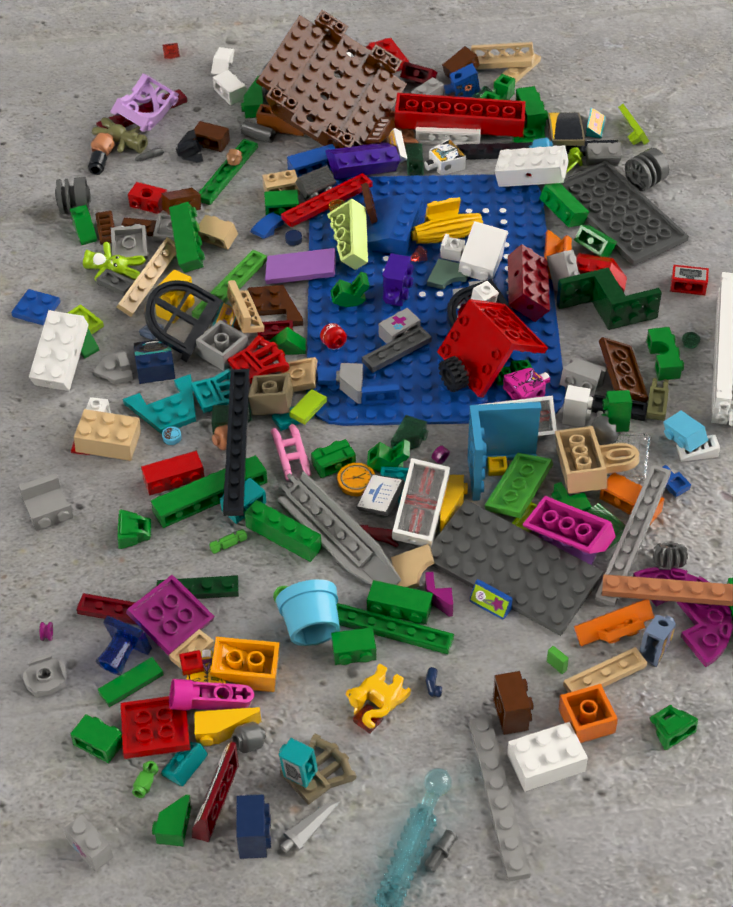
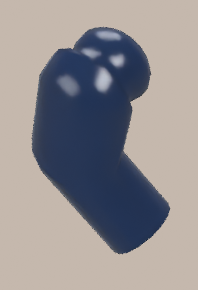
M430 667L425 679L428 694L433 698L434 696L441 697L442 686H436L438 670Z

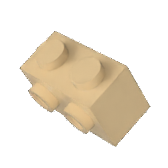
M295 170L262 175L265 192L298 190V195H300V190L295 183L297 180Z
M205 214L199 224L200 231H198V235L202 241L227 250L238 235L232 222L220 220L216 216Z

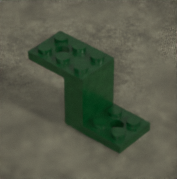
M608 267L559 279L556 306L558 309L592 302L607 329L611 330L658 318L662 292L659 288L625 295Z

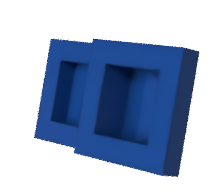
M272 212L259 220L251 229V233L265 239L274 235L275 228L285 225V222L281 219V216Z

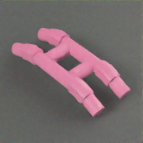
M291 424L289 426L292 438L282 440L276 428H272L270 432L281 461L285 480L290 481L287 475L289 473L292 474L289 461L300 459L303 471L309 477L312 476L309 460L296 425ZM296 446L297 452L286 454L284 447Z

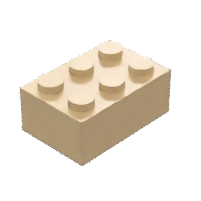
M84 409L74 435L75 451L131 461L141 433L140 418Z

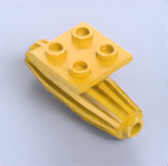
M460 197L448 198L439 202L433 201L427 204L424 223L413 227L411 238L417 244L442 242L445 234H449L451 238H463L470 234L474 221L483 224L482 216L479 213L458 214L461 202Z

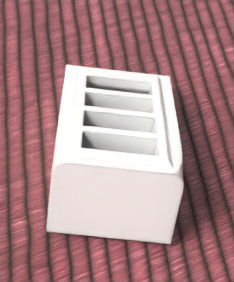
M708 435V441L696 448V452L693 450L689 454H686V449L676 445L681 462L718 457L720 445L716 435Z

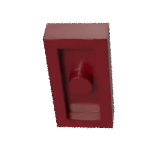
M293 320L262 322L264 332H257V335L263 336L267 340L273 338L286 327L293 330Z

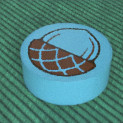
M177 427L165 428L162 432L164 443L168 445L179 443L182 438L180 429Z

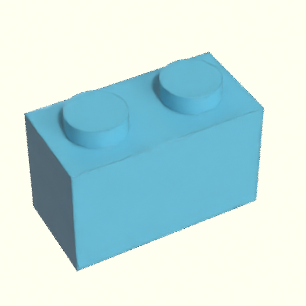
M682 410L663 421L666 437L669 440L675 441L680 448L692 452L708 441L705 426Z

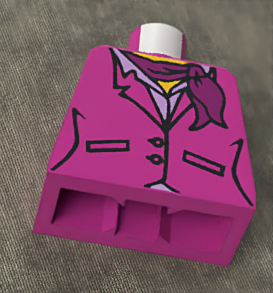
M526 368L504 375L503 389L513 400L544 397L546 384L550 382V377L546 372L538 375L532 368Z

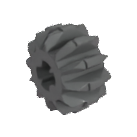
M659 543L654 547V563L659 567L670 569L684 567L688 559L687 548L678 543Z

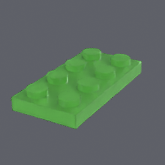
M517 453L484 505L485 509L489 512L522 518L553 466L552 459Z

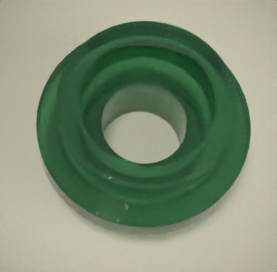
M687 332L682 336L684 346L690 349L696 348L701 340L700 336L694 332Z

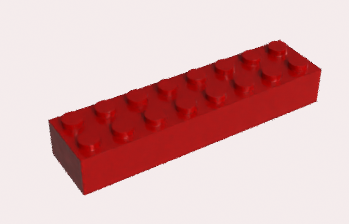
M397 93L394 122L395 127L400 129H416V127L481 129V135L523 137L526 101Z

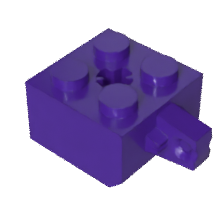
M390 253L383 271V301L386 304L402 306L404 300L408 299L409 288H412L413 277L411 275L414 265L411 264V257Z

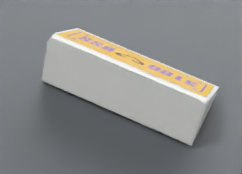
M394 128L387 139L389 144L396 146L401 160L400 163L407 160V154L402 133Z

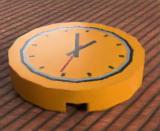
M363 463L347 464L340 469L337 476V484L341 491L347 495L362 496L372 474L375 473L372 468Z

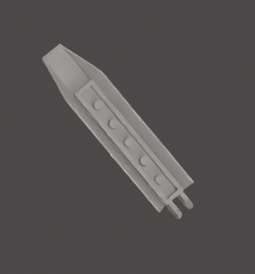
M304 471L300 480H297L291 473L287 475L288 479L294 483L290 489L285 483L280 482L278 484L286 492V495L279 497L277 500L301 524L321 534L322 545L352 575L372 585L373 580L394 585L401 581V578L380 545Z

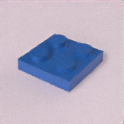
M28 289L12 310V317L44 326L48 310L55 311L60 304V298Z

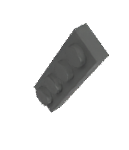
M420 326L363 356L362 363L373 373L432 342V336Z

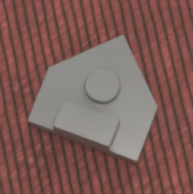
M125 351L106 355L93 371L95 377L105 378L113 384L133 380Z

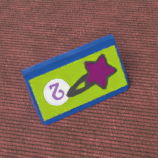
M476 580L470 596V602L500 619H505L512 609V597L481 580Z

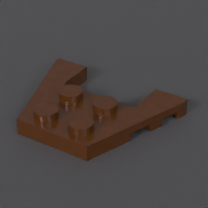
M283 285L248 287L247 290L259 316L286 314L287 320H293V326H304L301 314ZM236 318L234 322V328L241 331L240 325Z

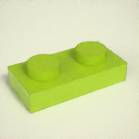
M81 304L68 312L69 314L83 316L89 324L88 329L91 334L104 327L103 321Z

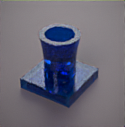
M107 615L103 623L112 640L96 659V662L106 671L120 676L133 649L149 655L152 647L143 630Z

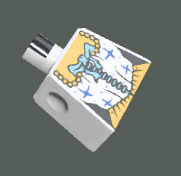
M449 139L430 149L429 160L424 162V166L427 171L435 169L440 175L464 170L466 156Z

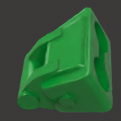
M120 509L117 533L118 548L124 549L150 540L151 519Z
M668 705L650 716V721L656 727V734L664 750L670 749L697 731L698 719L683 710L674 708L672 705Z

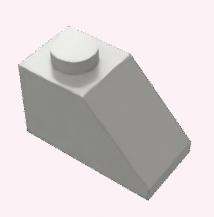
M341 363L340 371L336 373V382H340V390L356 403L361 404L363 364Z

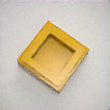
M506 456L487 457L488 475H504L508 468Z

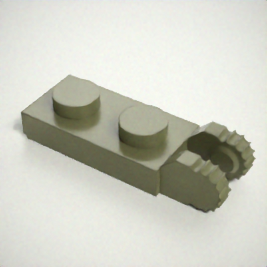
M653 378L649 391L646 418L665 421L669 380L664 379L661 388L657 387V378Z

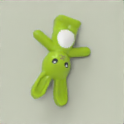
M108 242L103 243L104 254L92 252L88 249L85 251L82 262L85 269L99 270L94 277L95 281L106 269L120 275L124 274L136 280L140 272L128 266H138L146 262L144 256H111L110 244Z

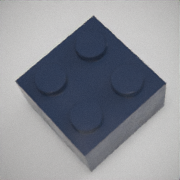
M264 794L237 796L236 838L239 858H267V849H271L270 805L265 803Z

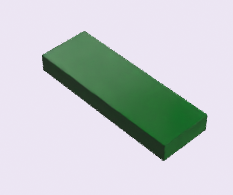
M153 657L98 688V693L110 708L162 677L164 672Z

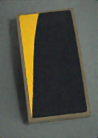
M579 112L548 113V133L553 146H584V131Z

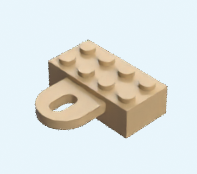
M593 426L555 431L556 451L568 494L608 488L607 473L627 471L633 469L639 463V451L633 445L627 443L599 445Z

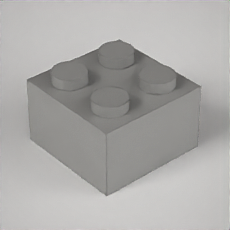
M219 320L196 339L198 356L225 371L231 367L227 359L248 347V337L229 324Z

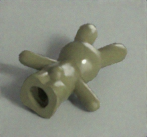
M103 117L101 123L106 128L93 127L92 134L94 135L99 133L110 134L113 137V141L119 143L117 148L119 153L124 151L126 145L140 154L148 145L146 135L138 134L141 132L140 126L126 131L122 125L115 124L109 118Z

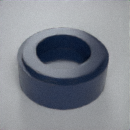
M298 230L288 231L285 234V242L291 246L299 245L302 242V233Z

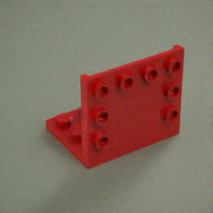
M469 299L437 353L444 360L452 356L458 357L468 373L466 374L469 377L468 386L478 397L484 398L513 350L545 354L548 347L506 304Z

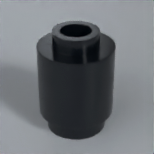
M94 151L91 154L88 168L89 172L93 175H100L104 171L107 161V155L104 152Z

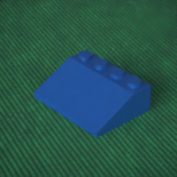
M406 193L375 200L374 204L378 221L372 224L369 215L366 219L367 249L406 256L412 241L411 231H413L414 226L418 225L423 212V196Z

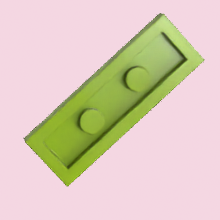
M624 104L618 107L634 130L628 135L630 142L633 145L641 141L644 145L650 142Z

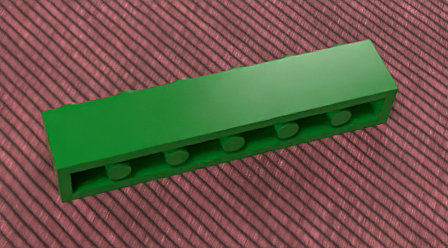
M254 455L246 458L245 481L251 478L261 486L268 483L267 470L258 457ZM225 468L151 500L153 514L161 527H168L220 504V498L224 495Z

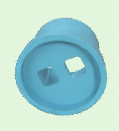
M319 579L302 581L285 588L276 597L279 613L284 617L290 639L294 644L300 646L321 644L331 640V632L340 631L336 605L338 595L337 587L334 583Z

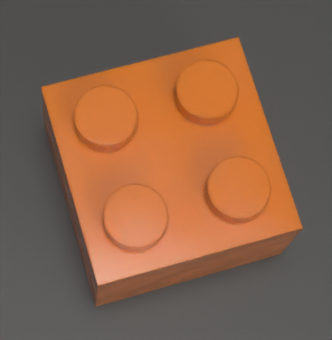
M601 684L560 695L558 708L565 723L570 722L580 743L616 732L618 718Z

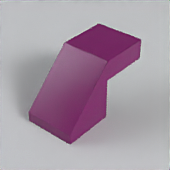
M425 572L426 592L433 593V606L447 616H453L452 588H435L434 572Z

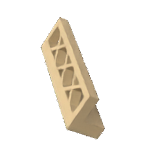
M533 42L471 46V51L475 54L476 50H482L485 53L483 56H477L480 64L477 69L532 67L535 59ZM529 47L530 53L524 54L520 51L522 48ZM511 48L515 51V53L508 54L506 52V49ZM492 49H496L500 53L498 55H493L490 51Z
M235 280L228 281L227 297L242 332H264V325L249 291H239Z

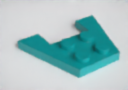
M191 374L174 380L179 393L146 405L140 393L123 399V404L160 434L167 427L180 428L196 422Z

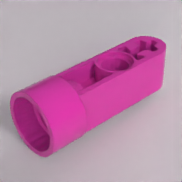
M172 679L169 706L173 710L249 708L254 698V691L248 685ZM217 695H222L225 699H221Z

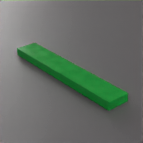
M243 139L235 149L242 152V161L236 166L230 165L227 159L199 191L201 203L211 205L256 151L258 143Z
M340 603L336 604L340 626L355 630L373 627L374 635L449 654L454 640L453 633Z

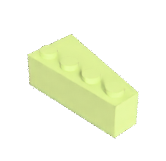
M350 199L327 215L331 219L330 226L335 233L333 236L338 243L337 249L341 262L356 270L368 263L366 207Z

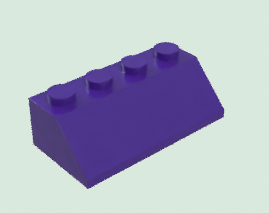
M387 142L325 151L334 179L355 177L361 173L372 175L395 172L401 161L396 146Z

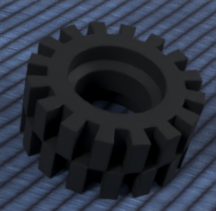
M455 356L441 361L438 367L440 370L439 374L442 376L441 380L444 381V385L447 386L450 392L461 390L469 384V377L466 375L468 373L464 369L465 366Z

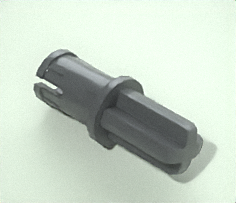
M445 830L439 842L432 846L433 851L424 863V867L428 872L434 873L443 859L449 856V850L458 839L453 831Z

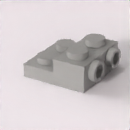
M135 224L126 227L120 225L111 228L112 256H144L145 259H148L145 225Z

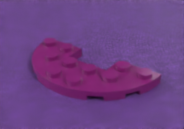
M652 567L633 573V577L709 582L701 576L697 578L688 574L687 570L680 568L658 569V567ZM651 600L656 607L667 602ZM676 602L695 625L681 632V638L705 667L711 665L723 654L730 640L733 624L729 606Z

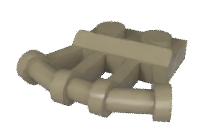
M316 733L312 736L308 746L314 750L317 746L325 750L316 757L317 767L332 756L336 760L321 772L317 771L307 788L284 777L283 771L280 770L281 776L308 805L330 788L352 782L357 778L355 771L350 767L349 757L339 751V746L336 743H330L321 739V736ZM339 768H342L343 775L326 779Z

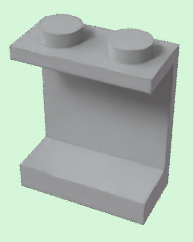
M56 473L19 485L21 497L36 531L74 518L70 502L67 503Z

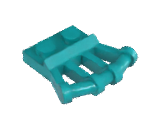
M230 368L215 377L191 383V388L203 413L218 409L223 411L226 407H229L230 390L221 391L230 389Z

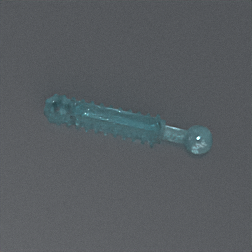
M442 768L429 770L424 777V787L427 790L422 804L418 803L417 808L410 809V817L407 818V825H404V833L400 835L401 841L397 842L398 849H394L395 857L390 858L392 865L387 866L388 873H384L385 881H381V889H377V897H375L377 907H401L404 905L403 897H407L406 889H410V881L414 880L413 873H417V865L421 863L420 857L424 855L423 849L427 848L426 841H430L429 833H433L434 827L437 826V817L434 815L433 810L438 798L446 795L452 786L451 776Z

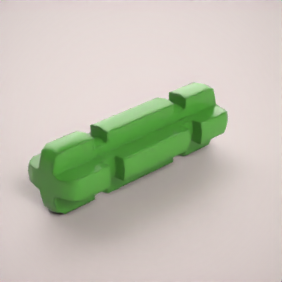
M244 529L236 531V534L231 533L224 536L218 542L215 540L209 543L210 550L213 554L220 552L221 548L224 550L238 544V541L243 542L247 540V534Z

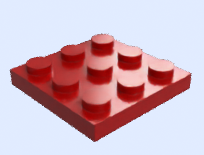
M169 696L120 703L124 759L190 750L187 710L170 709Z

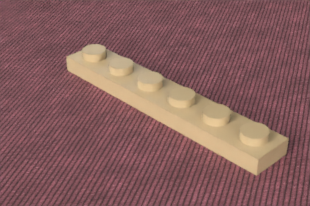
M168 237L164 240L116 308L132 317L177 254L173 240Z

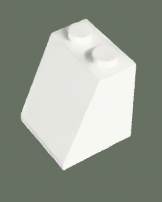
M474 221L460 259L458 272L478 280H493L503 257L508 231Z

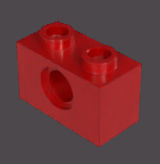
M136 182L128 193L129 206L155 214L161 213L163 210L161 193L167 192V189Z

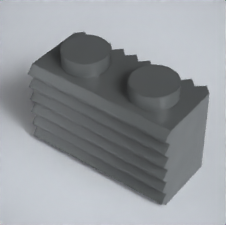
M324 166L298 177L295 183L304 200L333 188L336 180L328 166Z

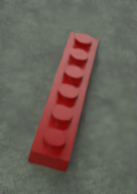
M361 173L281 213V219L292 228L363 192L361 184L368 183L369 188L373 187V181Z

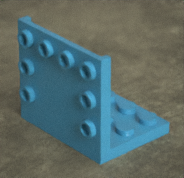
M541 402L470 405L467 458L473 501H479L481 492H484V481L482 480H485V469L482 467H486L487 457L506 456L507 460H513L517 453L537 456Z

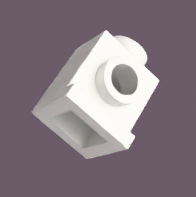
M445 234L441 243L440 258L460 262L465 248V240L451 238L449 234Z

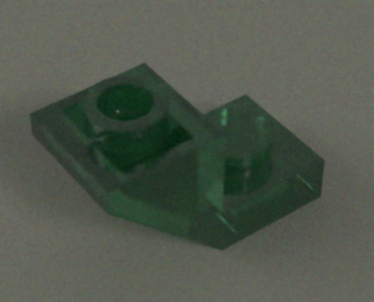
M422 143L406 144L407 176L424 175Z

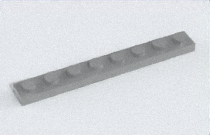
M652 464L606 570V575L628 576L670 478L671 470ZM602 580L595 600L615 607L619 597L602 596Z
M491 716L469 719L470 730L507 882L530 878V870Z

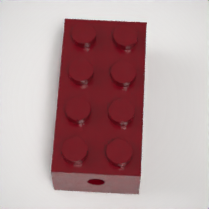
M521 244L508 255V302L510 307L536 322L550 311L548 261L536 254L531 248Z

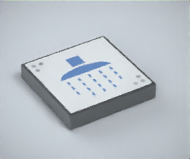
M372 474L356 508L359 511L390 516L404 488L405 481L403 479Z

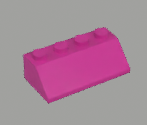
M547 496L543 497L523 523V526L589 554L606 551L616 537L611 521Z

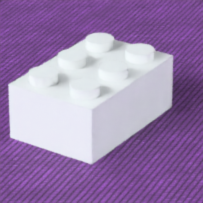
M570 722L508 741L507 756L524 792L586 772L588 757Z

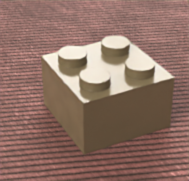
M290 373L253 376L248 396L252 415L264 416L267 414L289 413L294 393Z

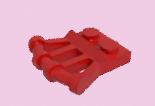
M260 335L247 348L227 359L228 364L233 369L250 370L249 385L252 384L253 376L267 375L279 371L285 373L290 369L289 364L285 360L284 351L278 349V345L275 342H269ZM258 346H263L259 350L255 351ZM272 353V354L268 355L267 357L263 358L262 360H260V361L258 360L259 358L265 356L266 354ZM276 360L279 362V363H276V364L269 365V364L273 363V362L276 361Z

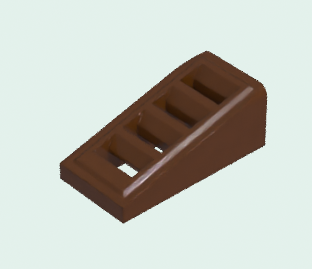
M380 117L368 135L366 143L380 144L386 139L391 131L396 128L394 119L392 117Z
M112 211L95 213L100 245H103L104 242L112 243L111 236H106L111 235V228L115 227Z

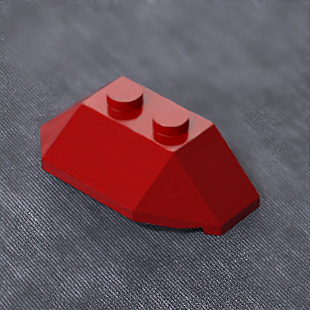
M583 253L575 255L580 274L609 267L623 292L625 291L627 277L613 258Z

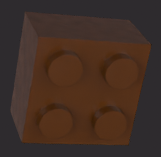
M520 671L494 675L493 702L503 735L528 731L529 723L532 721L531 710L534 709L532 697L527 695V681L525 678L522 679Z

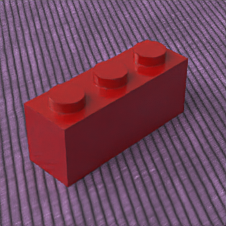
M197 450L141 466L143 480L149 496L179 488L205 477L204 468Z

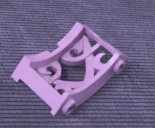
M143 73L132 88L133 93L130 96L126 94L122 98H117L110 112L117 116L122 115L141 127L140 130L142 132L150 131L166 115L171 106L177 103L179 94ZM150 82L154 83L158 87L154 90ZM162 89L170 93L166 100L162 99L165 93H160L157 96ZM152 100L154 112H138L139 107L137 103H147Z

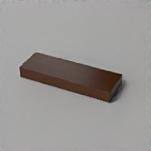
M368 183L361 184L367 213L371 223H376L378 218L373 195Z

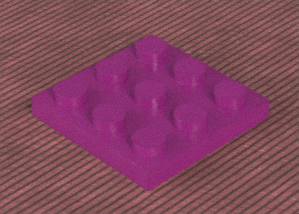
M173 575L161 582L126 611V614L168 656L196 631L205 628L215 618Z

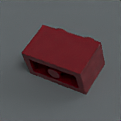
M404 62L400 77L407 81L423 84L432 77L436 79L438 72L431 68Z

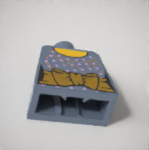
M656 615L644 631L639 652L649 664L655 667L658 666L672 641L676 623L670 616ZM659 641L656 647H654L652 643Z

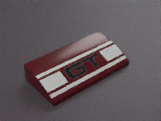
M235 742L229 743L222 753L192 829V838L205 842H209L239 767Z

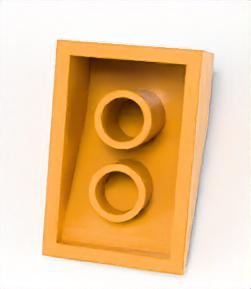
M216 637L210 674L235 684L248 685L255 691L275 692L279 642Z

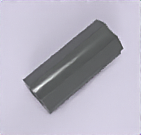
M245 120L242 123L241 134L272 143L276 130Z

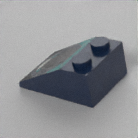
M158 339L134 343L139 384L176 379L172 351L169 346Z

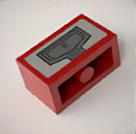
M673 265L670 292L705 296L709 268Z

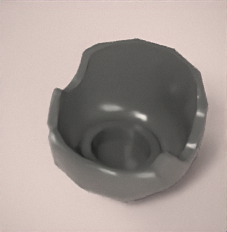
M607 416L597 417L591 425L594 428L598 444L600 445L613 444L618 439L616 425L609 424Z

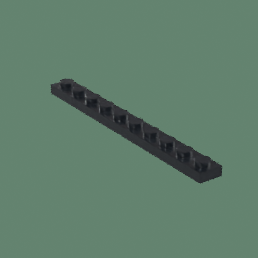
M618 140L585 141L584 146L565 147L567 154H569L570 149L578 147L583 156H586L585 151L588 143L613 144L618 142ZM533 142L457 144V148L466 156V160L498 159L500 150L529 148Z
M231 369L223 502L224 516H244L249 369Z

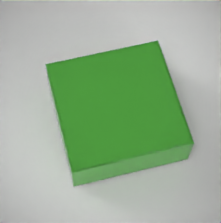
M552 646L548 649L547 663L561 674L566 672L569 658L555 646Z

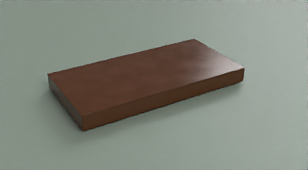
M601 337L599 344L614 391L629 390L632 400L646 403L649 397L632 346Z

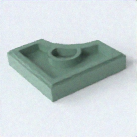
M438 259L427 280V286L444 290L447 285L453 282H466L468 276L458 272L460 263Z

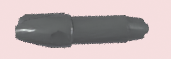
M163 148L151 149L136 156L135 160L142 161L150 157L160 156L164 154Z

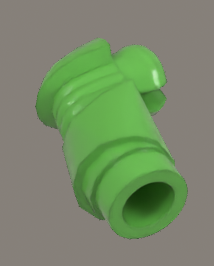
M148 761L143 764V771H140L133 784L132 793L134 796L144 798L149 793L154 779L153 776L159 770L154 761Z

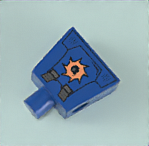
M473 63L451 73V83L444 85L445 95L453 93L455 97L469 98L481 96L478 73Z

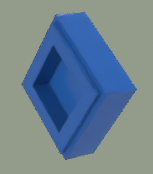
M318 367V385H336L337 367Z

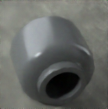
M254 721L237 726L232 734V742L236 743L237 750H240L242 753L260 749L266 738L264 728Z

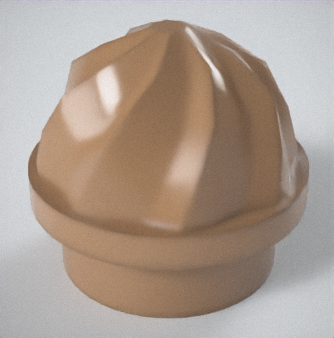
M230 149L229 153L226 154L228 163L232 166L240 164L242 152Z

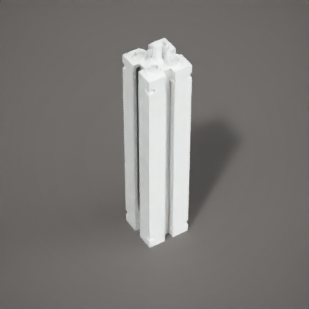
M722 272L717 295L711 423L726 425L729 421V425L733 426V273Z

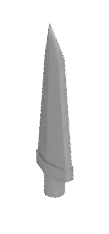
M341 801L324 804L292 828L287 829L283 833L287 840L280 845L282 851L286 853L293 846L300 850Z

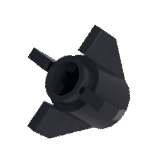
M191 130L177 144L176 152L178 157L184 160L200 163L204 160L202 153L198 154V152H201V149L204 147L197 139L194 140V138H197L195 130Z

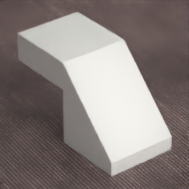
M218 48L213 58L212 75L228 71L229 65L233 63L234 49Z

